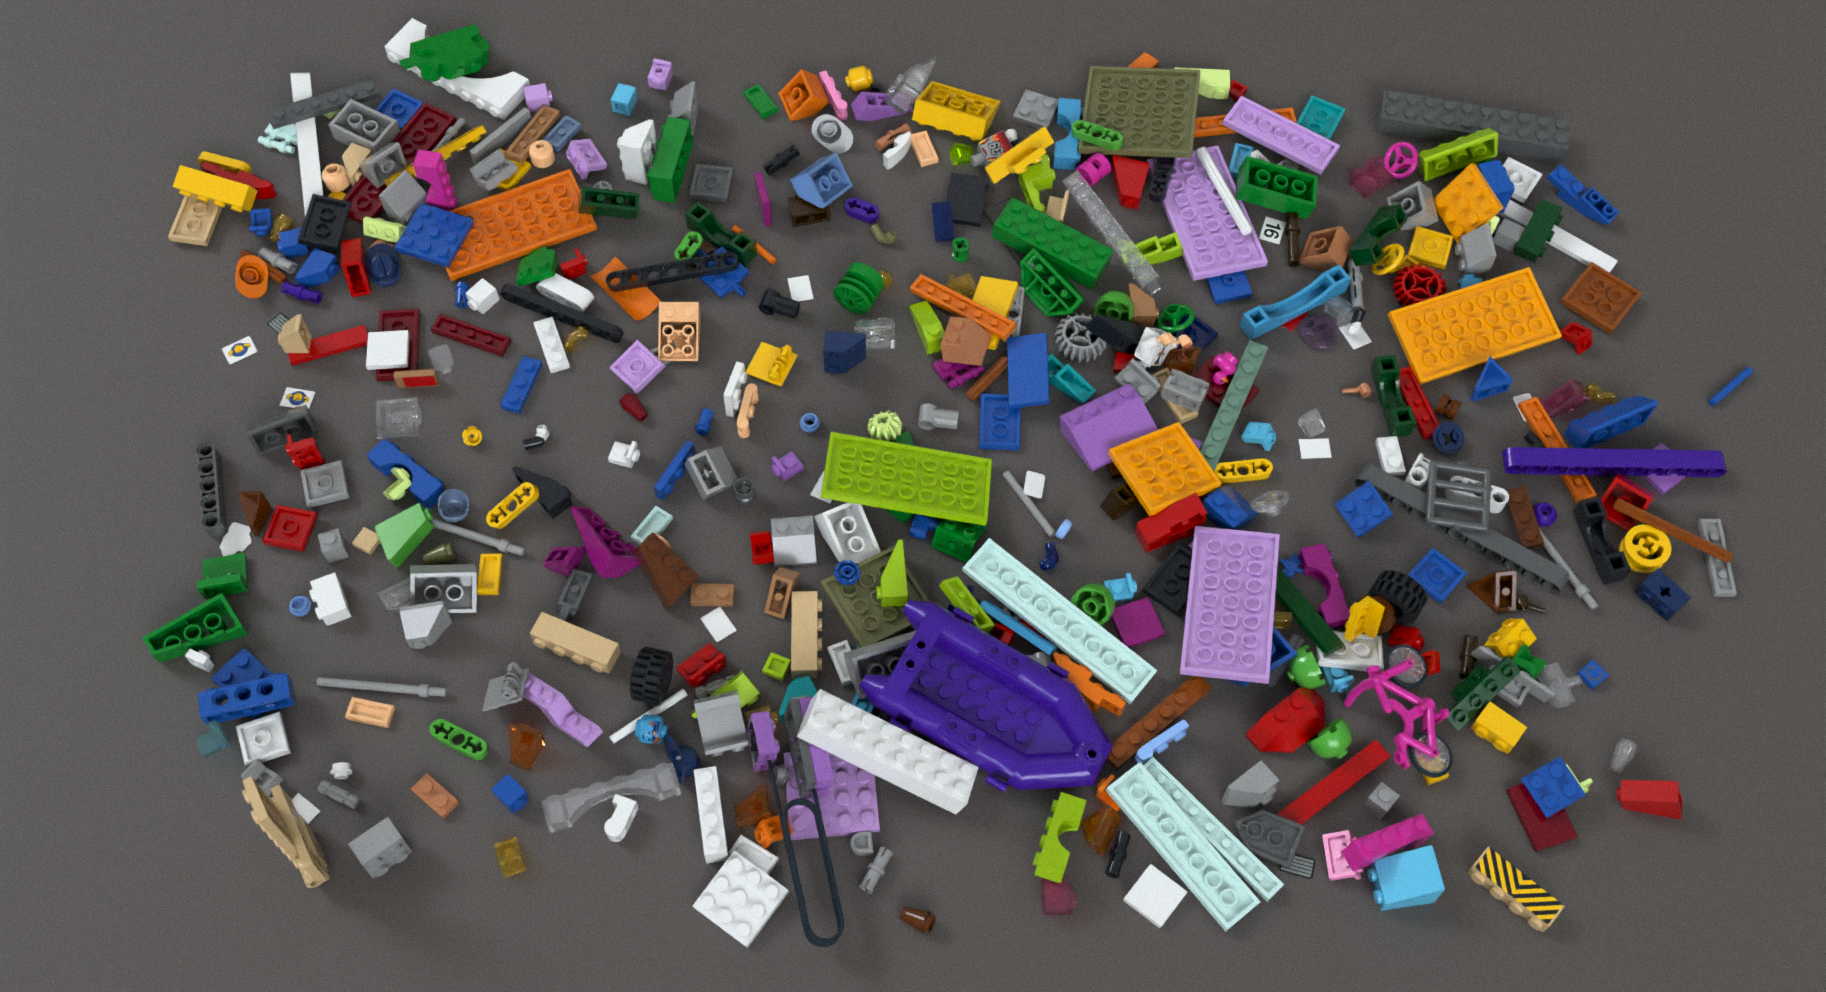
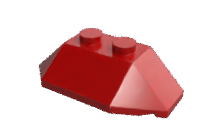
M1299 688L1268 711L1245 736L1259 752L1293 753L1325 728V701L1314 689Z

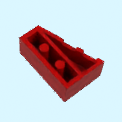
M1195 492L1155 515L1138 521L1135 534L1144 552L1147 553L1194 535L1195 526L1203 527L1207 511Z

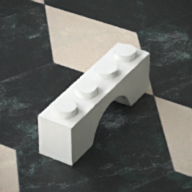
M716 766L694 769L706 863L727 861L729 855Z

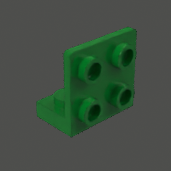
M942 519L936 527L931 547L967 563L972 558L976 543L987 530L988 524L984 526Z
M245 553L202 561L203 580L197 581V589L204 599L213 598L220 593L226 596L248 592Z

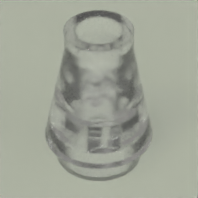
M1623 738L1616 742L1609 766L1610 769L1622 773L1627 764L1637 754V745Z

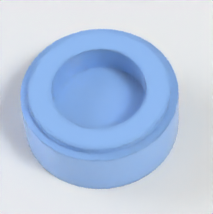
M1066 518L1055 536L1063 539L1072 527L1073 522Z

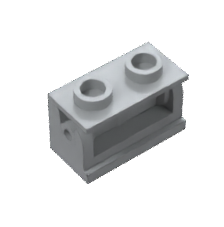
M1172 369L1163 387L1161 398L1198 413L1210 384L1200 378L1189 376L1183 371Z

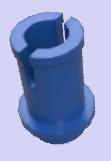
M458 282L454 288L456 291L455 306L460 308L462 301V308H466L468 306L466 292L470 287L466 282Z
M706 408L701 410L699 422L695 425L696 433L705 436L711 431L710 424L714 415L712 410Z

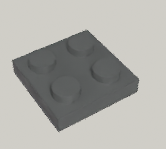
M696 164L690 189V199L728 203L734 174L733 168Z

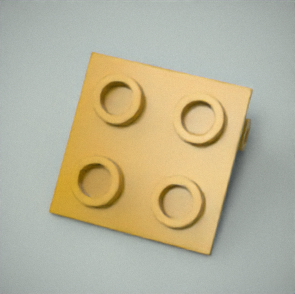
M761 342L746 370L747 375L782 387L798 355L792 353V347L789 345L778 348Z

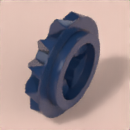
M1452 422L1439 424L1434 429L1432 436L1434 447H1437L1439 452L1447 455L1458 452L1464 444L1462 429ZM1450 433V439L1452 440V442H1447L1445 444V438L1443 437V435H1448Z

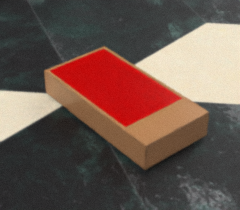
M435 369L394 372V379L398 388L439 386V379Z

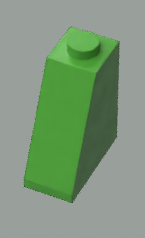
M417 503L374 526L388 561L396 568L403 564L434 528L432 522L434 516L428 507L424 508L420 503Z

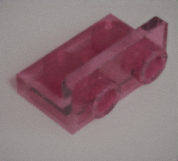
M1381 155L1369 159L1365 165L1355 168L1351 173L1349 184L1363 198L1371 195L1393 179V175L1381 165L1383 159Z

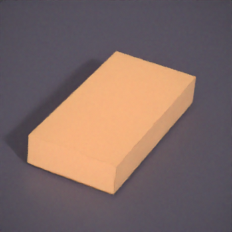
M927 131L911 134V146L920 167L938 163L939 158Z
M352 697L345 718L346 720L388 728L395 707L394 705Z

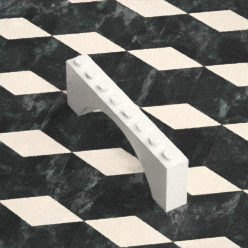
M412 18L384 46L388 59L393 63L400 64L399 60L409 58L410 43L430 37L427 25ZM417 66L406 69L417 73L421 77V71ZM514 71L502 76L485 79L461 76L448 80L441 76L440 80L432 82L434 85L445 88L449 93H454L464 101H469L479 109H484L494 117H499L503 120L525 98L523 87L530 86L528 78Z

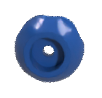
M851 560L841 561L834 568L835 579L843 585L856 583L861 575L858 564Z

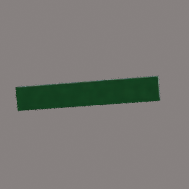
M1277 566L1275 597L1325 656L1342 649L1344 643Z

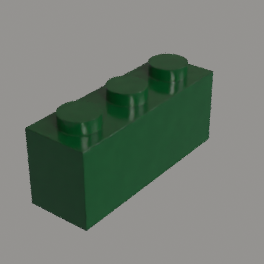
M581 187L578 213L635 220L639 212L640 193Z
M1541 199L1513 254L1533 263L1536 262L1538 257L1542 258L1547 247H1544L1546 241L1550 242L1555 232L1552 229L1554 226H1559L1563 218L1560 215L1563 208Z

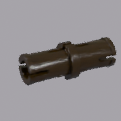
M1471 635L1464 636L1463 651L1459 657L1461 660L1459 677L1463 679L1464 674H1466V678L1470 675V672L1474 669V662L1477 661L1471 655L1472 651L1476 649L1478 638L1474 635L1471 643Z

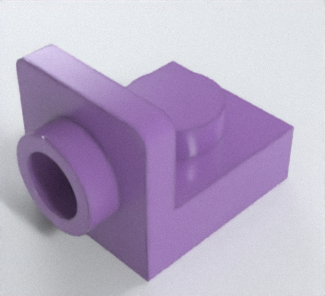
M793 451L780 459H777L775 456L771 458L772 466L770 468L776 477L779 476L783 482L804 470V465Z

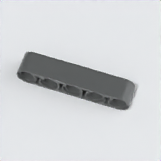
M204 441L196 447L201 524L210 537L219 538L226 532L221 456L212 442Z

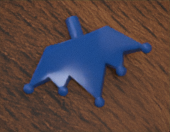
M1294 553V557L1288 556L1290 560L1278 559L1285 568L1281 570L1288 578H1293L1295 572L1301 574L1304 572V570L1299 569L1301 562L1297 553Z

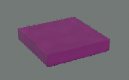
M757 172L754 173L756 197L764 224L769 226L772 225L770 199L762 173Z
M1149 597L1115 608L1110 617L1121 642L1128 648L1165 636V631Z

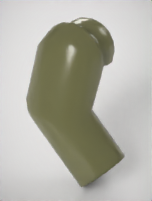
M878 224L870 227L878 242L893 244L897 235L894 231L883 233Z

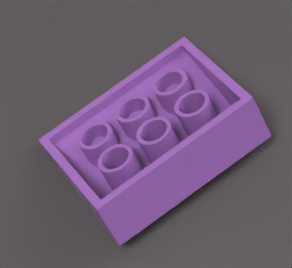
M1130 384L1124 385L1060 416V432L1091 471L1113 462L1108 455L1109 449L1158 430L1141 397Z

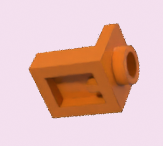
M1111 774L1108 779L1104 777L1096 786L1098 788L1096 797L1117 814L1121 808L1105 791L1109 785L1115 782V776Z
M779 815L761 820L754 830L757 842L764 849H768L771 843L784 839ZM787 820L789 832L792 834L794 832Z

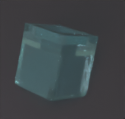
M216 720L207 723L210 732L196 739L199 745L197 748L205 758L230 746L222 727Z

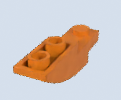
M1057 652L1053 654L1052 662L1069 671L1066 679L1077 685L1091 710L1097 713L1099 708L1103 707L1113 714L1121 716L1126 705L1121 696L1115 693L1111 694L1099 683H1092L1093 673L1086 666L1072 662L1065 654Z

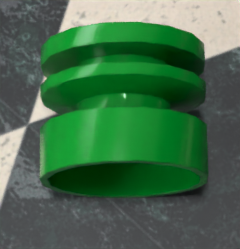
M854 262L848 267L843 278L840 279L833 289V295L842 307L852 313L863 315L870 310L875 299L885 287V282L882 276L872 267L864 263Z

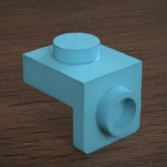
M1248 422L1241 438L1243 442L1262 444L1265 451H1270L1276 441V434L1269 423Z

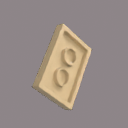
M191 195V197L184 196L168 235L169 240L208 246L223 207L214 205V201L208 200L207 203L200 201L194 195Z

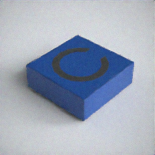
M1594 660L1576 674L1592 690L1609 676Z

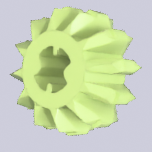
M888 410L883 413L881 411L880 414H874L873 418L868 419L867 430L872 439L889 442L890 440H896V436L901 435L902 423L896 412L891 413Z

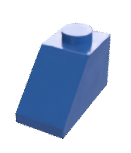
M315 248L294 278L299 286L304 285L307 288L330 282L333 276L338 273L340 265L335 255Z

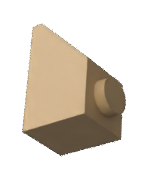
M297 314L282 326V331L278 335V343L282 346L285 353H309L312 336L302 315Z

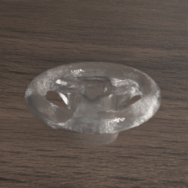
M1284 490L1265 492L1251 501L1250 509L1257 513H1265L1266 517L1277 516L1282 512L1281 507L1289 502L1290 494ZM1278 496L1284 497L1281 501L1276 500Z

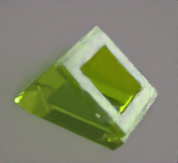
M955 143L949 150L952 164L971 163L972 147Z

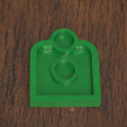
M541 246L531 251L530 255L524 257L519 263L516 276L518 286L554 277L558 262V256L555 251Z

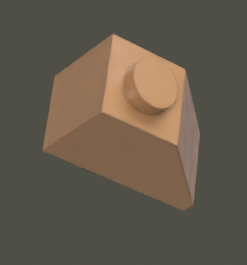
M1129 284L1127 295L1134 304V315L1131 323L1139 324L1141 327H1154L1155 319L1159 318V308L1155 307L1154 299L1136 285Z
M780 567L773 574L764 613L785 619L792 602V591L797 589L800 573Z

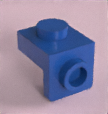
M272 209L250 210L252 226L249 227L250 232L254 233L255 236H267V233L274 232Z

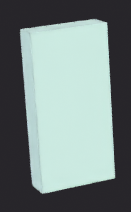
M655 506L631 535V540L640 545L652 532L661 535L673 520V516Z

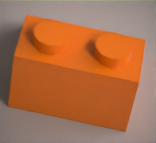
M803 69L778 93L791 121L816 115L829 103L818 76Z

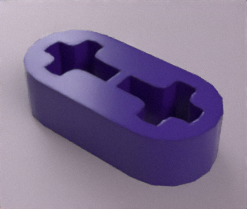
M854 197L845 201V213L848 216L866 223H874L878 220L879 209L876 205Z

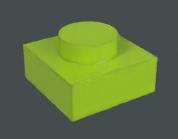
M771 652L762 673L783 681L791 665V660Z

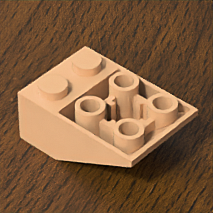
M659 302L658 359L660 361H698L701 330V306L699 302ZM672 340H674L675 348L671 346V344H673Z

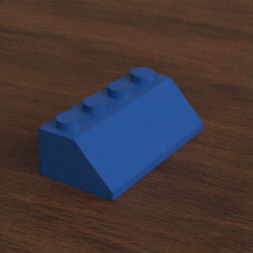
M1639 395L1632 398L1626 397L1618 404H1609L1597 413L1593 411L1587 414L1585 418L1572 420L1568 424L1564 435L1574 448L1593 447L1644 425L1659 403L1656 400Z

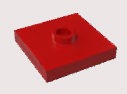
M277 505L262 541L265 545L304 552L319 515L313 511Z

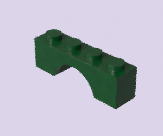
M697 201L685 213L686 224L689 229L698 232L702 238L718 249L723 246L728 252H734L744 267L757 255V246L754 239L742 231L739 234L728 231L719 223L713 212Z
M1401 204L1381 206L1349 250L1355 266L1374 265L1380 260L1384 254L1380 241L1386 236L1400 231L1407 221Z
M1396 356L1375 357L1370 370L1390 436H1409L1416 425V420L1411 406H1406L1401 396L1399 384L1400 369Z

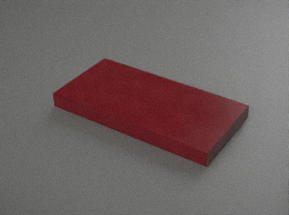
M419 309L379 311L378 332L408 330L410 338L408 368L376 369L377 382L394 381L395 371L418 370Z

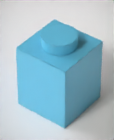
M618 83L611 98L613 112L631 115L638 101L636 87Z

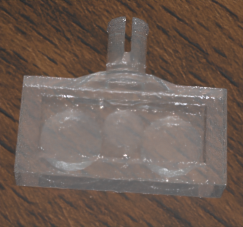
M1558 662L1546 665L1538 677L1541 683L1547 685L1555 693L1554 697L1549 700L1552 709L1574 704L1575 699L1570 687L1582 684L1580 675L1566 678Z

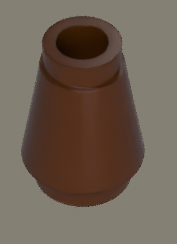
M905 906L901 911L900 920H903L921 933H930L935 924L936 916L932 915L931 911Z

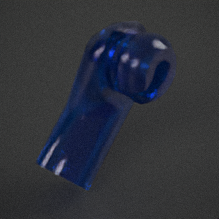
M1054 542L1045 544L1047 555L1044 560L1039 562V566L1043 571L1053 569L1059 561Z

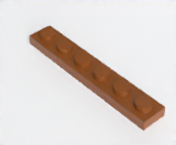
M1201 676L1189 678L1112 743L1113 748L1107 761L1116 770L1121 768L1135 756L1139 748L1161 734L1208 694L1212 687Z

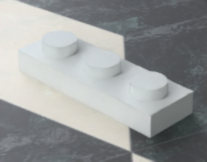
M553 317L533 322L550 373L570 368Z

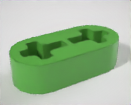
M695 231L687 233L674 252V260L694 258L702 246V236ZM697 239V243L694 242L690 247V240ZM687 251L686 257L681 259L680 254L683 255Z

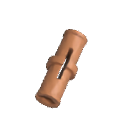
M905 123L895 130L888 131L887 135L874 141V144L878 151H882L894 144V140L899 135H903L908 131L911 133V129Z

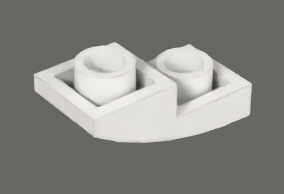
M909 131L899 135L894 140V148L888 149L883 154V165L887 170L895 166L908 152L911 146V133Z

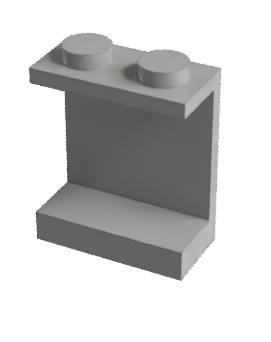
M737 690L693 700L705 755L716 757L722 755L723 751L732 749V752L744 750L745 746L749 745Z

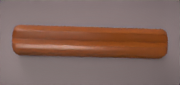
M246 249L239 253L240 259L247 255H254ZM265 261L268 267L269 278L281 285L284 281L288 280L285 273Z
M1002 356L966 392L969 400L974 401L1008 368V357Z

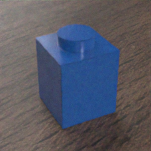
M301 228L279 233L278 249L280 253L284 252L286 259L310 254L307 245L298 244Z
M509 774L491 788L494 796L512 814L516 810L519 811L524 808L529 799L526 791Z

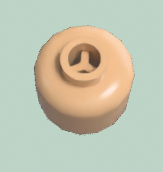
M538 140L530 145L529 155L535 167L546 168L553 164L555 154L552 145L548 141Z
M329 164L322 172L323 181L329 191L342 192L350 184L347 171L342 165Z

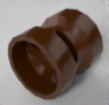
M1443 394L1434 412L1438 414L1443 413L1448 419L1453 421L1462 402L1458 400L1453 401L1448 395Z

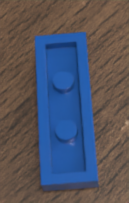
M526 356L522 357L502 399L501 409L518 414L521 413L543 366L541 360Z
M688 440L685 442L656 483L654 490L657 498L664 500L667 495L672 493L676 481L683 477L686 460L696 455L694 443Z

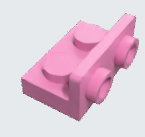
M1349 830L1322 835L1329 879L1331 881L1354 877L1356 880L1361 879L1360 872H1363V868L1353 872L1341 852L1358 837L1354 836Z

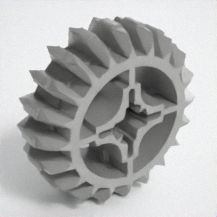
M1075 312L1073 317L1067 315L1066 319H1062L1056 327L1055 344L1058 346L1059 352H1064V358L1070 356L1071 361L1076 358L1079 363L1082 359L1088 362L1090 358L1095 360L1097 355L1101 356L1103 350L1106 349L1107 343L1085 327L1092 320V314L1085 316L1083 312L1078 316ZM1071 331V337L1067 338L1066 334ZM1095 336V337H1096V341L1092 344V343H1091L1092 337Z

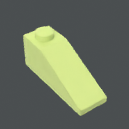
M1174 68L1200 70L1198 94L1214 99L1228 98L1230 70Z

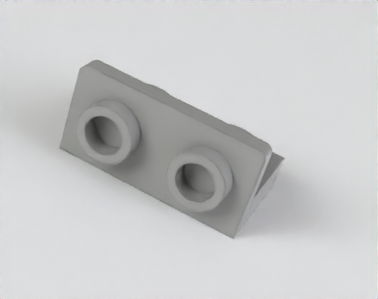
M1133 358L1113 380L1120 387L1130 384L1139 394L1144 404L1148 403L1161 388L1159 379L1154 375H1150L1145 370L1144 365L1139 361L1136 362Z

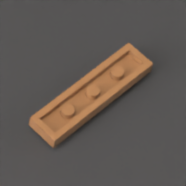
M543 105L506 150V158L523 164L529 156L530 145L535 141L543 139L559 119L560 111Z

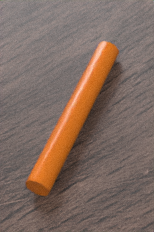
M734 225L731 229L735 234H739L741 231L744 232L737 225ZM756 242L757 253L770 264H774L777 259Z

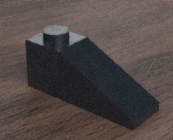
M517 466L512 468L516 479L521 484L529 482L538 487L539 497L536 501L552 519L573 505L570 498L572 494L566 486L562 487L555 480Z

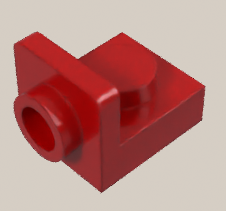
M1573 321L1560 330L1561 338L1575 345V353L1580 355L1592 346L1591 329Z
M995 623L993 628V634L998 637L997 639L1011 646L1014 641L1015 631L999 623Z

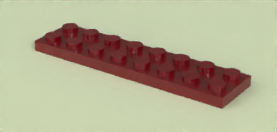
M424 102L391 143L398 142L400 144L408 166L414 163L418 150L432 151L446 135V130L456 123V117ZM363 174L342 199L352 202L349 218L363 224V218L365 217L377 218L384 209L379 195L387 188L386 184L377 189Z

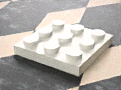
M734 850L692 907L748 948L789 893V890Z

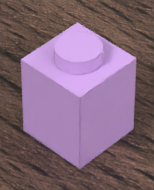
M545 83L523 87L526 104L530 113L538 112L543 105L550 107V102L553 101L551 90L547 91Z

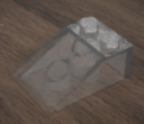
M933 56L907 69L903 75L899 74L895 80V86L891 85L886 92L888 97L885 103L904 115L921 94L937 58Z

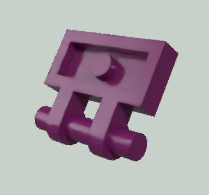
M943 358L932 364V369L943 382L949 378L951 379V381L947 382L950 390L964 385L965 381L970 378H976L980 372L984 371L983 366L977 365L974 367L970 364L944 362ZM963 370L966 371V372H964V373L961 374V375L958 374V373L962 372Z

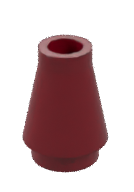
M629 392L620 399L619 403L623 410L635 417L639 422L646 419L648 413L636 394Z

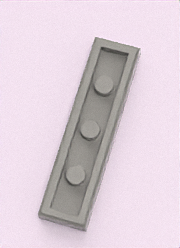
M524 107L469 151L472 162L475 165L519 134L532 120L530 111Z
M1699 519L1697 523L1700 537L1727 550L1721 519ZM1704 552L1713 597H1735L1737 591L1730 562L1726 563Z

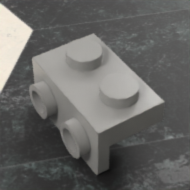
M500 149L470 168V172L477 185L488 191L496 188L501 181L510 178L518 170L516 164L506 159Z

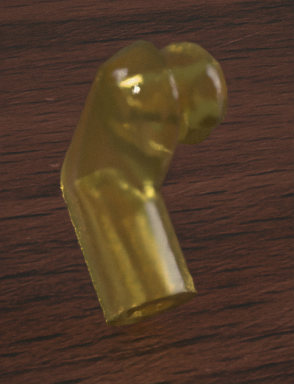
M578 327L568 334L564 350L573 352L576 341L579 338L585 340L589 335V331L584 329V327Z
M1593 382L1586 385L1587 394L1595 402L1615 401L1616 395L1614 391L1604 392Z

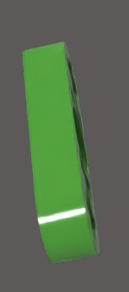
M1077 120L1072 124V135L1079 140L1109 150H1118L1123 145V136L1117 131L1084 120ZM1094 133L1102 134L1100 137H1093L1092 135Z
M437 719L431 723L429 731L436 741L473 760H482L488 755L489 749L483 739L444 719ZM443 727L449 733L448 737L443 732L437 733L436 729ZM464 735L465 740L462 744L456 745L453 743L454 737ZM471 743L477 748L481 745L482 751H476L475 753L469 744Z

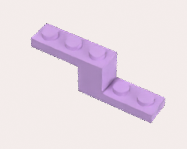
M528 673L523 697L538 706L554 726L585 747H588L603 733L598 725L576 712L562 693L531 673Z

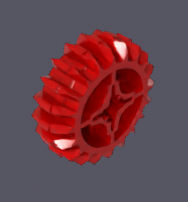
M1414 263L1410 267L1405 266L1403 270L1398 272L1397 277L1393 281L1392 289L1395 291L1393 295L1395 298H1398L1397 304L1403 303L1402 307H1406L1446 294L1447 286H1445V279H1441L1442 273L1436 274V268L1429 269V264L1426 267H1423L1422 263H1419L1417 267ZM1406 281L1409 283L1408 286L1410 287V289H1409L1408 291L1406 290V287H1405V282H1406ZM1430 286H1432L1434 290L1433 296L1430 294Z

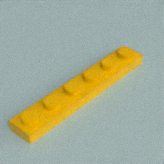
M483 125L475 127L433 152L441 153L443 160H446L452 156L451 152L455 150L459 152L467 148L466 144L470 141L475 143L481 140V135L486 133ZM413 163L384 179L386 186L388 187L404 170L413 178L416 177Z

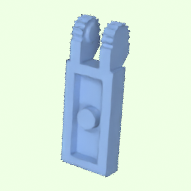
M1185 720L1178 722L1139 748L1134 757L1137 764L1141 762L1143 765L1151 759L1154 752L1157 751L1160 754L1169 747L1168 743L1175 740V742L1183 739L1187 735L1185 732L1189 727L1188 723Z

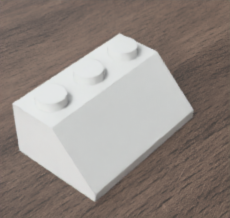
M650 119L625 129L622 137L620 136L617 142L625 180L645 185L649 181L647 179L649 168L652 169L653 154L657 153L654 122Z

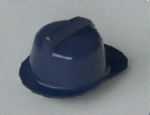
M380 243L372 246L367 251L365 257L371 279L381 287L395 285L401 277V267L396 252L388 244Z
M666 734L664 736V746L668 758L675 769L680 784H684L687 777L694 775V769L702 768L699 755L690 746L677 745L671 735Z

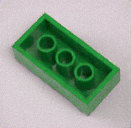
M668 117L666 124L662 125V137L657 141V153L653 154L652 169L649 168L647 179L650 180L649 190L652 192L653 200L676 203L693 147L690 120Z
M1246 156L1238 169L1235 199L1286 214L1294 212V216L1296 212L1300 218L1307 219L1316 207L1318 176Z

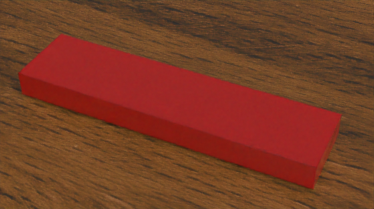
M365 325L311 339L309 353H288L290 363L294 366L366 346L368 342L367 328Z
M1411 366L1401 368L1399 384L1402 399L1406 406H1411L1416 420V427L1422 439H1430L1439 422Z

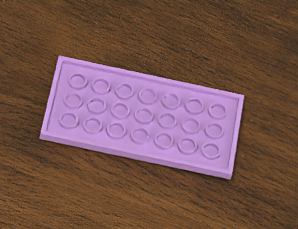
M1219 146L1206 148L1233 196L1236 198V186ZM1193 150L1192 158H1177L1166 198L1161 203L1173 232H1176L1183 248L1182 255L1192 280L1196 281L1267 266L1268 260L1243 202L1236 199L1252 227L1251 234L1243 235L1196 155L1197 150ZM1158 157L1147 159V163H1150L1149 173L1151 178ZM1162 164V165H1160V166H1161V167H1164V168H1167V167H1169L1170 165H1169V164ZM1159 177V178H1157V180H1158V181H1165L1166 178H1164V177Z
M1195 526L1180 674L1269 684L1280 534Z

